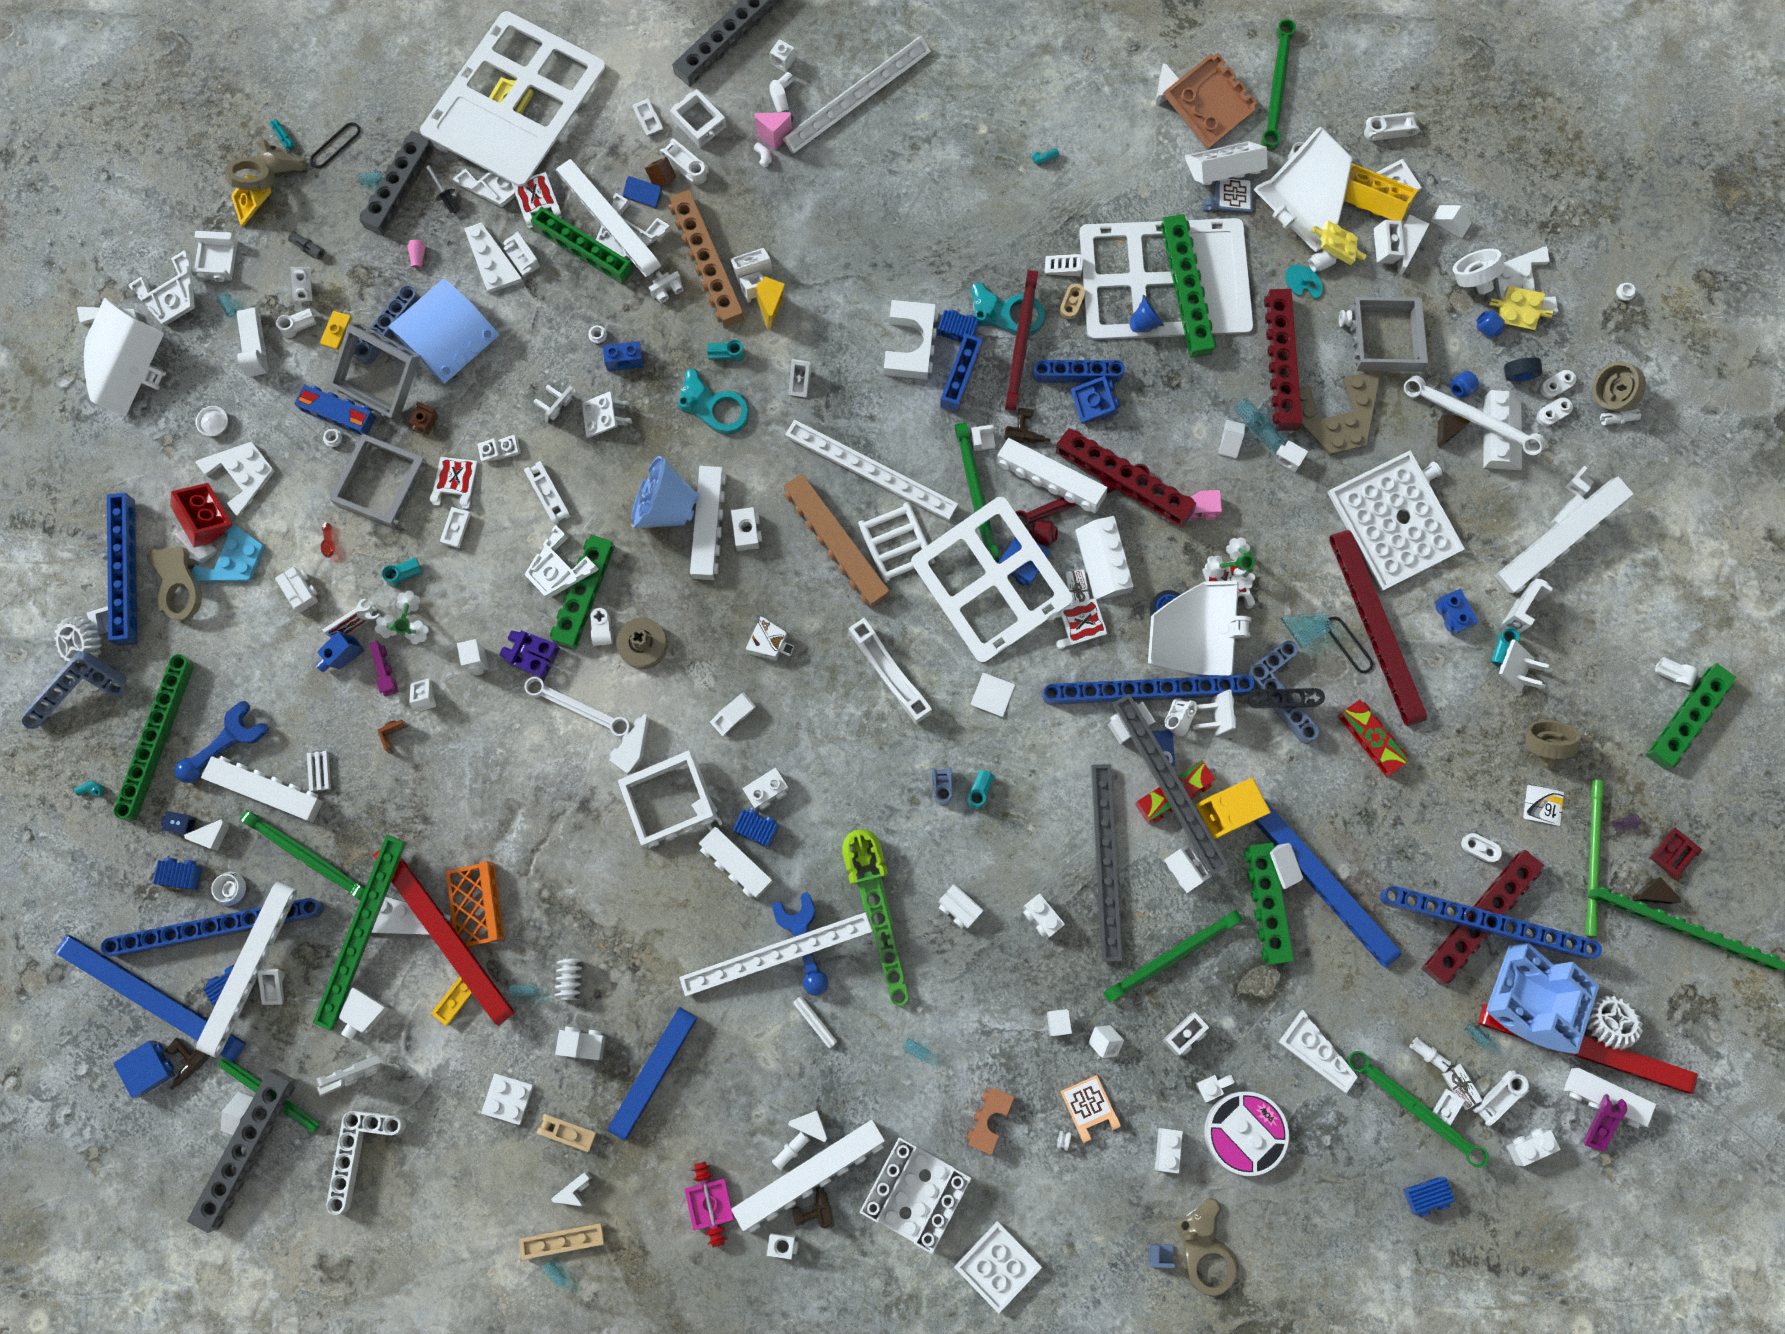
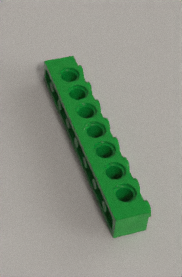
M1185 214L1163 217L1161 230L1189 357L1195 358L1212 355L1214 348H1216V339L1212 337V322L1208 320L1207 316L1209 309L1208 304L1204 302L1203 298L1205 297L1204 287L1200 285L1201 273L1196 267L1197 255L1193 253L1192 249L1194 243L1193 238L1189 236L1188 232L1190 231L1189 221H1186ZM1182 267H1186L1189 270L1185 271L1182 269ZM1185 284H1191L1193 287H1187ZM1190 300H1193V301H1195L1197 304H1192V303H1190L1189 301H1190ZM1193 317H1198L1200 321L1194 320ZM1196 334H1202L1204 338H1200Z

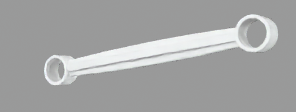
M1412 376L1404 384V391L1408 396L1416 397L1421 395L1473 423L1523 445L1524 451L1529 455H1537L1545 447L1546 442L1542 435L1537 433L1527 435L1466 403L1426 386L1424 379L1420 376ZM1410 381L1418 383L1420 391H1413L1410 387ZM1530 439L1538 441L1540 449L1531 448L1528 441Z

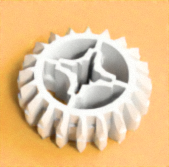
M72 616L61 620V623L57 625L58 629L55 630L57 636L54 637L56 640V645L54 646L58 648L57 653H60V659L64 660L65 664H67L80 651H86L99 659L98 655L101 654L99 648L102 645L100 644L101 638L98 636L99 631L95 629L96 624H91V619H86L82 616ZM78 661V663L81 664V665H85V664H86V663L83 662V661Z
M1606 995L1594 1001L1587 1029L1592 1030V1036H1596L1598 1042H1604L1605 1047L1611 1045L1613 1050L1617 1048L1622 1050L1626 1047H1631L1639 1040L1643 1031L1641 1029L1643 1023L1639 1021L1641 1016L1635 1014L1636 1009L1629 1007L1630 1003L1625 1004L1622 998L1617 1000L1615 996L1609 998Z

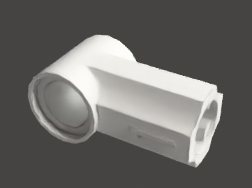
M310 308L291 316L282 315L276 321L278 329L286 338H292L298 331L317 324Z
M1662 657L1655 667V673L1674 681L1676 686L1686 690L1692 689L1699 672L1693 666L1680 665L1665 657Z

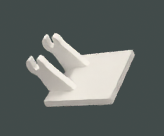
M547 385L545 389L558 398L551 408L538 399L534 400V403L546 412L545 421L547 423L550 419L554 421L560 414L561 407H566L570 403L573 396V387L569 386L561 394L550 385Z
M609 391L583 402L582 408L586 437H593L613 429L617 425L627 426V423L632 424L631 418H622L614 415V408L629 407V401L616 400L613 398V392Z
M1512 640L1507 649L1503 664L1500 667L1499 674L1518 692H1522L1524 685L1544 689L1545 684H1542V681L1528 678L1526 674L1529 668L1545 672H1551L1552 668L1548 664L1534 661V657L1516 640Z
M1226 690L1210 698L1211 704L1197 705V711L1213 710L1215 722L1193 725V730L1214 729V735L1219 736L1236 728V716L1233 709L1234 698L1231 690Z

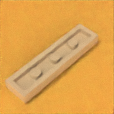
M602 1223L519 1238L521 1260L604 1245Z

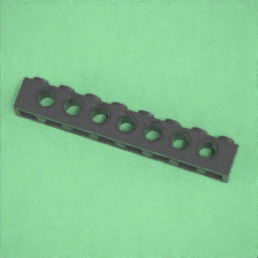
M740 0L672 64L674 74L689 87L696 83L703 73L709 71L717 60L722 59L725 53L730 48H733L741 37L746 36L754 25L759 24L761 19L766 14H769L778 2L783 0Z
M277 1069L267 1071L187 1220L188 1223L206 1233L218 1230L222 1226L226 1211L235 1202L233 1198L236 1192L240 1191L245 1183L243 1179L255 1165L254 1159L265 1146V1138L273 1131L277 1116H280L284 1111V1103L287 1097L289 1098L293 1094L296 1079ZM273 1090L277 1093L275 1100L271 1096ZM263 1108L267 1112L266 1118H263L261 1114ZM253 1127L257 1131L256 1137L251 1133ZM243 1146H244V1147L246 1148V1150H247V1153H246L245 1156H244V1155L242 1154V1152H241V1149H242ZM232 1165L236 1167L235 1175L231 1171ZM222 1184L226 1186V1193H223L221 1190ZM212 1203H214L216 1206L215 1212H213L211 1209Z

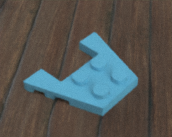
M232 523V527L224 533L228 536L214 570L195 564L192 575L197 583L206 581L208 583L216 581L251 582L265 547Z

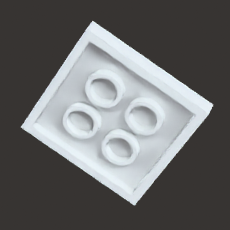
M998 1221L954 1266L998 1314L1042 1268Z

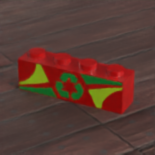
M1359 699L1337 716L1385 777L1390 776L1410 761L1405 750L1397 746L1395 738L1384 730L1382 722L1372 715L1370 707L1365 702Z
M1203 760L1177 775L1191 800L1197 797L1195 793L1198 791L1205 792L1212 787L1211 783L1215 780ZM1160 787L1135 803L1147 823L1153 821L1155 824L1164 818L1163 814L1168 810L1170 813L1173 812Z

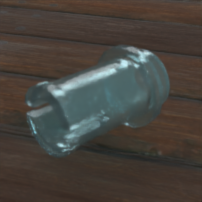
M377 169L374 172L359 173L358 177H361L359 182L361 185L378 184L383 179V174Z
M223 292L217 296V303L221 304L227 317L235 316L237 309L231 301L232 297Z
M514 983L509 986V996L514 999L524 996L534 997L535 984L517 985Z
M1473 1021L1464 1029L1477 1042L1476 1045L1482 1048L1491 1041L1490 1035L1488 1033L1485 1034Z
M908 1038L902 1047L905 1050L904 1052H909L920 1059V1061H923L929 1050L914 1042L915 1039L912 1038L911 1040Z
M550 1260L541 1268L543 1270L542 1274H546L556 1288H558L567 1278L556 1267V1262L553 1263Z

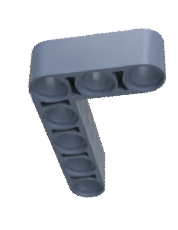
M410 285L403 286L371 325L370 329L392 339L395 334L388 326H384L387 323L392 324L420 299L415 289ZM359 338L353 357L363 364H371L383 350Z
M1287 640L1249 670L1248 676L1253 679L1256 689H1267V685H1272L1274 689H1285L1273 673L1297 654L1298 646L1294 641ZM1283 648H1289L1292 654H1286ZM1269 659L1276 660L1277 666H1272L1269 663ZM1254 670L1261 671L1262 677H1257L1254 674ZM1276 693L1271 697L1272 701L1277 704L1282 699ZM1291 696V700H1292L1294 703H1297V702L1294 700V698ZM1273 708L1300 742L1309 744L1318 737V727L1302 708ZM1292 714L1297 715L1300 721L1294 722L1291 717ZM1305 729L1311 731L1312 738L1305 736Z
M86 651L77 652L26 708L22 724L28 729L38 728L82 679H85L112 697H118L124 693L127 679L123 674ZM78 661H83V662H85L86 664H85V665H81V664L78 663ZM96 672H100V673H102L103 675H102V676H99V675H96L95 673H96ZM65 675H71L74 678H68ZM113 683H117V684H119L120 686H119V687H116V686H113L112 684H113ZM55 688L60 689L61 692H57V691H55L54 689H55Z

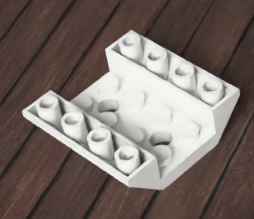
M899 1137L859 1213L877 1223L883 1224L911 1240L915 1245L933 1254L971 1177ZM927 1169L930 1171L931 1178L928 1181H922L919 1178L921 1170ZM902 1207H909L911 1209V1216L904 1219L900 1216L899 1212Z

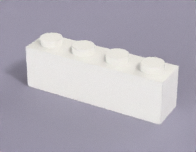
M714 827L699 843L702 847L700 851L707 858L712 856L716 860L714 864L722 872L724 869L729 872L728 878L736 885L740 883L744 887L742 891L750 899L753 896L758 899L773 883L718 828Z
M1580 1068L1571 1069L1563 1090L1570 1094V1098L1580 1102L1584 1100L1589 1103V1107L1599 1110V1104L1605 1094L1609 1095L1612 1105L1617 1104L1620 1099H1623L1628 1108L1623 1119L1627 1121V1125L1637 1129L1639 1127H1648L1656 1106L1655 1103Z

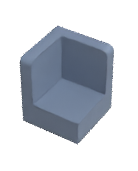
M1148 1244V1265L1156 1268H1176V1263L1173 1260V1245Z

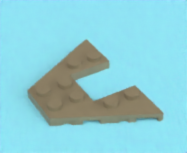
M1371 371L1345 377L1343 381L1353 412L1323 419L1319 417L1310 385L1300 387L1301 427L1313 436V440L1321 445L1329 456L1365 448L1367 445L1381 371Z

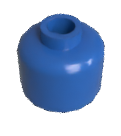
M1494 310L1484 311L1476 320L1477 329L1487 338L1498 337L1505 329L1503 327L1505 320Z
M1470 371L1461 372L1452 379L1450 383L1451 392L1459 398L1469 397L1479 388L1477 376Z

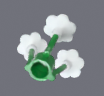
M1242 537L1238 539L1232 538L1226 547V552L1230 554L1232 560L1236 561L1224 563L1219 555L1215 557L1209 556L1205 570L1209 572L1211 578H1220L1224 575L1226 567L1237 566L1231 581L1239 583V590L1251 588L1252 582L1255 580V575L1252 573L1255 560L1249 551L1250 546L1246 544V540Z
M412 591L399 593L396 606L402 609V616L397 620L393 619L391 615L377 618L376 633L381 634V637L385 639L395 636L397 633H405V637L410 639L412 644L425 642L429 628L423 625L422 621L417 620L414 623H410L406 618L407 613L419 609V596L414 595Z

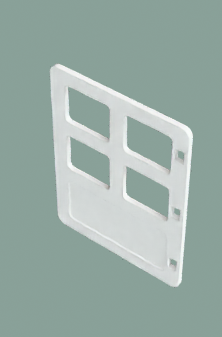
M502 12L420 127V132L423 137L517 186H524L604 71L605 63L597 56L511 12ZM498 28L501 32L496 37L493 34ZM509 28H513L542 43L532 60L525 67L493 51ZM555 51L588 67L573 90H568L539 75V72ZM485 63L517 79L501 103L468 87ZM469 69L472 73L466 78L464 75ZM530 87L563 103L547 127L514 111ZM438 111L442 113L438 120L433 119Z
M1238 218L1188 220L1190 224L1189 236L1193 238L1194 243L1193 253L1197 255L1196 267L1201 273L1200 285L1205 290V297L1203 298L1204 302L1208 304L1209 309L1207 316L1208 320L1212 322V335L1249 333L1253 328L1243 222ZM1162 221L1085 224L1080 228L1087 336L1090 339L1185 336L1182 321L1162 322L1164 326H1158L1150 332L1138 333L1131 330L1130 324L1101 325L1099 322L1098 288H1131L1134 313L1142 302V295L1146 296L1145 287L1173 285L1171 272L1144 271L1141 238L1143 236H1163L1162 231H1156V227H1161ZM1222 224V229H1212V225ZM1100 229H1111V233L1101 234ZM1125 237L1128 244L1130 272L1123 274H1097L1095 271L1093 239ZM1182 267V269L1185 271L1189 270L1186 267ZM1185 284L1187 287H1193L1191 284ZM1190 300V301H1189V302L1192 303V304H1197V303H1196L1195 301H1193V300ZM1193 317L1194 320L1200 321L1198 317Z

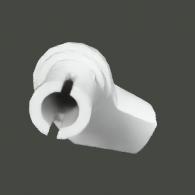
M786 72L779 80H773L769 86L777 112L789 110L784 91L787 86L794 82V77L789 79L792 77V74Z

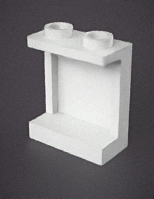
M195 231L194 238L198 241L195 267L191 268L192 275L199 281H232L238 244L237 239L229 232Z
M1537 578L1526 586L1506 616L1502 626L1514 628L1519 634L1529 628L1535 619L1525 614L1533 599L1540 601L1552 592L1553 588L1549 586V583Z

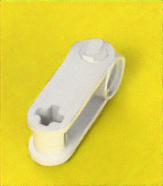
M1408 112L1370 117L1366 121L1364 135L1370 141L1414 136L1420 131L1415 120L1417 117L1416 113Z
M671 139L670 144L665 149L660 150L661 156L663 158L667 157L670 164L692 184L699 185L706 181L709 166L702 160H699L678 141Z
M1509 1070L1501 1078L1502 1080L1482 1098L1483 1101L1474 1106L1473 1111L1486 1121L1485 1124L1487 1126L1495 1123L1519 1098H1523L1529 1092L1530 1086L1523 1075ZM1514 1079H1516L1519 1084L1516 1090H1514L1512 1087V1081Z

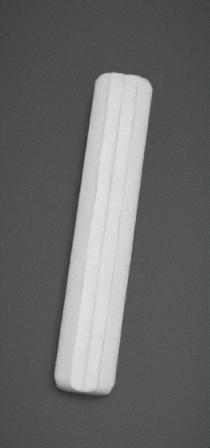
M798 997L794 1001V1005L826 1046L832 1048L837 1043V1040L804 998Z

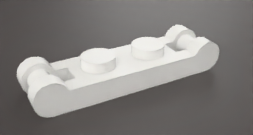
M539 461L535 463V466L527 467L524 471L555 526L559 524L560 520L568 519L571 516L544 466ZM538 472L541 473V474L538 475L537 477H534V474H536V473H538ZM560 508L561 512L555 515L553 511Z

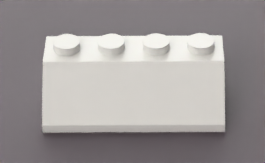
M1247 141L1185 155V159L1194 180L1202 183V185H1210L1212 181L1216 180L1227 181L1230 177L1241 178L1247 173H1261V170L1267 169V147Z
M1490 390L1483 398V412L1522 432L1521 399L1509 391ZM1483 427V468L1521 471L1522 444Z
M1110 516L1097 519L1076 529L1075 532L1093 598H1096L1097 601L1131 593L1133 583L1115 517Z

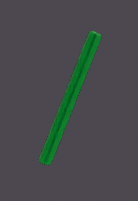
M226 1058L219 1062L218 1066L255 1093L257 1092L262 1081ZM273 1090L271 1096L274 1100L277 1098V1093ZM286 1099L283 1113L311 1133H314L319 1128L320 1123Z

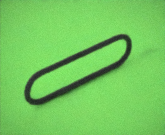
M354 122L345 124L311 155V165L315 168L325 166L359 135V125ZM354 125L357 127V133L323 164L315 165L313 163L314 156L347 126Z
M1336 616L1328 618L1325 623L1326 630L1355 669L1361 673L1369 672L1373 667V662L1345 623ZM1330 620H1338L1370 662V667L1367 670H1361L1357 667L1328 627Z

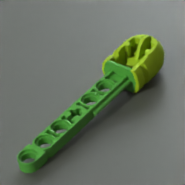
M866 829L854 830L845 837L842 845L846 870L850 872L848 876L850 884H858L864 911L868 914L874 932L885 980L890 986L888 988L890 999L894 1005L902 1006L908 1000L906 985L903 984L904 977L891 926L894 924L882 877L888 875L887 867L883 865L885 861L878 837L873 832ZM868 841H870L873 846L871 853L875 854L877 861L875 865L879 869L880 874L873 875L871 871L866 872L863 878L857 880V869L854 868L852 861L854 853L850 852V846H852L854 852L858 853L856 861L863 867L870 865V859L872 858V855H868L867 849L870 847ZM871 894L879 895L880 902L877 905L869 903V896ZM882 913L885 916L883 924L878 925L874 922L875 914ZM882 932L890 936L887 943L888 946L892 944L893 949H886L881 952L880 947H884V943L879 941L878 938L881 937ZM886 952H892L895 955L893 963L888 964L884 961L883 956ZM892 971H896L900 975V980L897 983H892L888 979ZM897 991H902L905 994V999L901 1003L894 1001L893 996Z

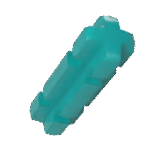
M277 119L270 121L269 125L288 151L293 149L295 144Z

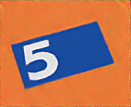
M1170 730L1152 731L1171 766H1175L1172 732Z

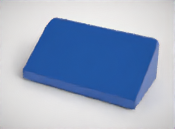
M628 176L623 197L656 208L663 192L662 188L658 185Z

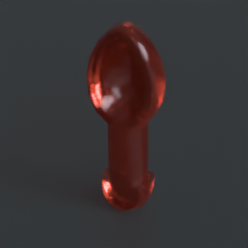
M323 523L321 528L324 540L321 543V552L326 558H330L335 551V544L331 540L332 527L330 523Z

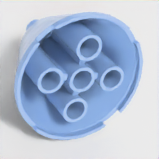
M658 456L648 469L650 475L647 481L643 479L637 493L631 515V520H634V524L632 523L631 526L634 528L682 526L693 517L694 510H692V507L697 502L699 493L695 492L664 457Z

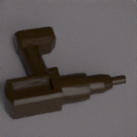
M1021 407L1018 408L1017 427L1007 426L1004 433L1005 440L1010 438L1020 443L1050 442L1051 439L1036 434V432L1028 431V426H1025V418L1031 419L1034 410Z
M175 1038L165 1049V1052L169 1055H174L179 1051L184 1057L182 1062L185 1065L174 1079V1084L170 1087L171 1090L179 1086L185 1079H188L195 1071H198L210 1057V1055L197 1049L191 1053L180 1038Z
M819 1185L816 1187L817 1194L815 1195L817 1205L812 1206L813 1211L803 1214L802 1209L799 1207L792 1208L796 1226L803 1225L805 1222L815 1218H819L822 1229H831L835 1226L827 1193L824 1191V1187L821 1188Z

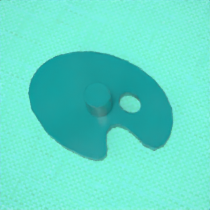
M1292 265L1287 268L1284 278L1288 288L1292 289L1296 296L1300 297L1303 290H1307L1313 299L1320 297L1323 285L1314 271L1303 265Z

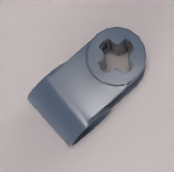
M948 767V769L942 770L932 768L935 802L945 806L950 803L952 798V768ZM945 791L948 794V798L940 799L938 793Z

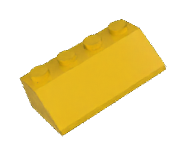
M1351 163L1344 202H1349L1357 208L1371 211L1374 215H1381L1389 220L1402 222L1418 193V189Z

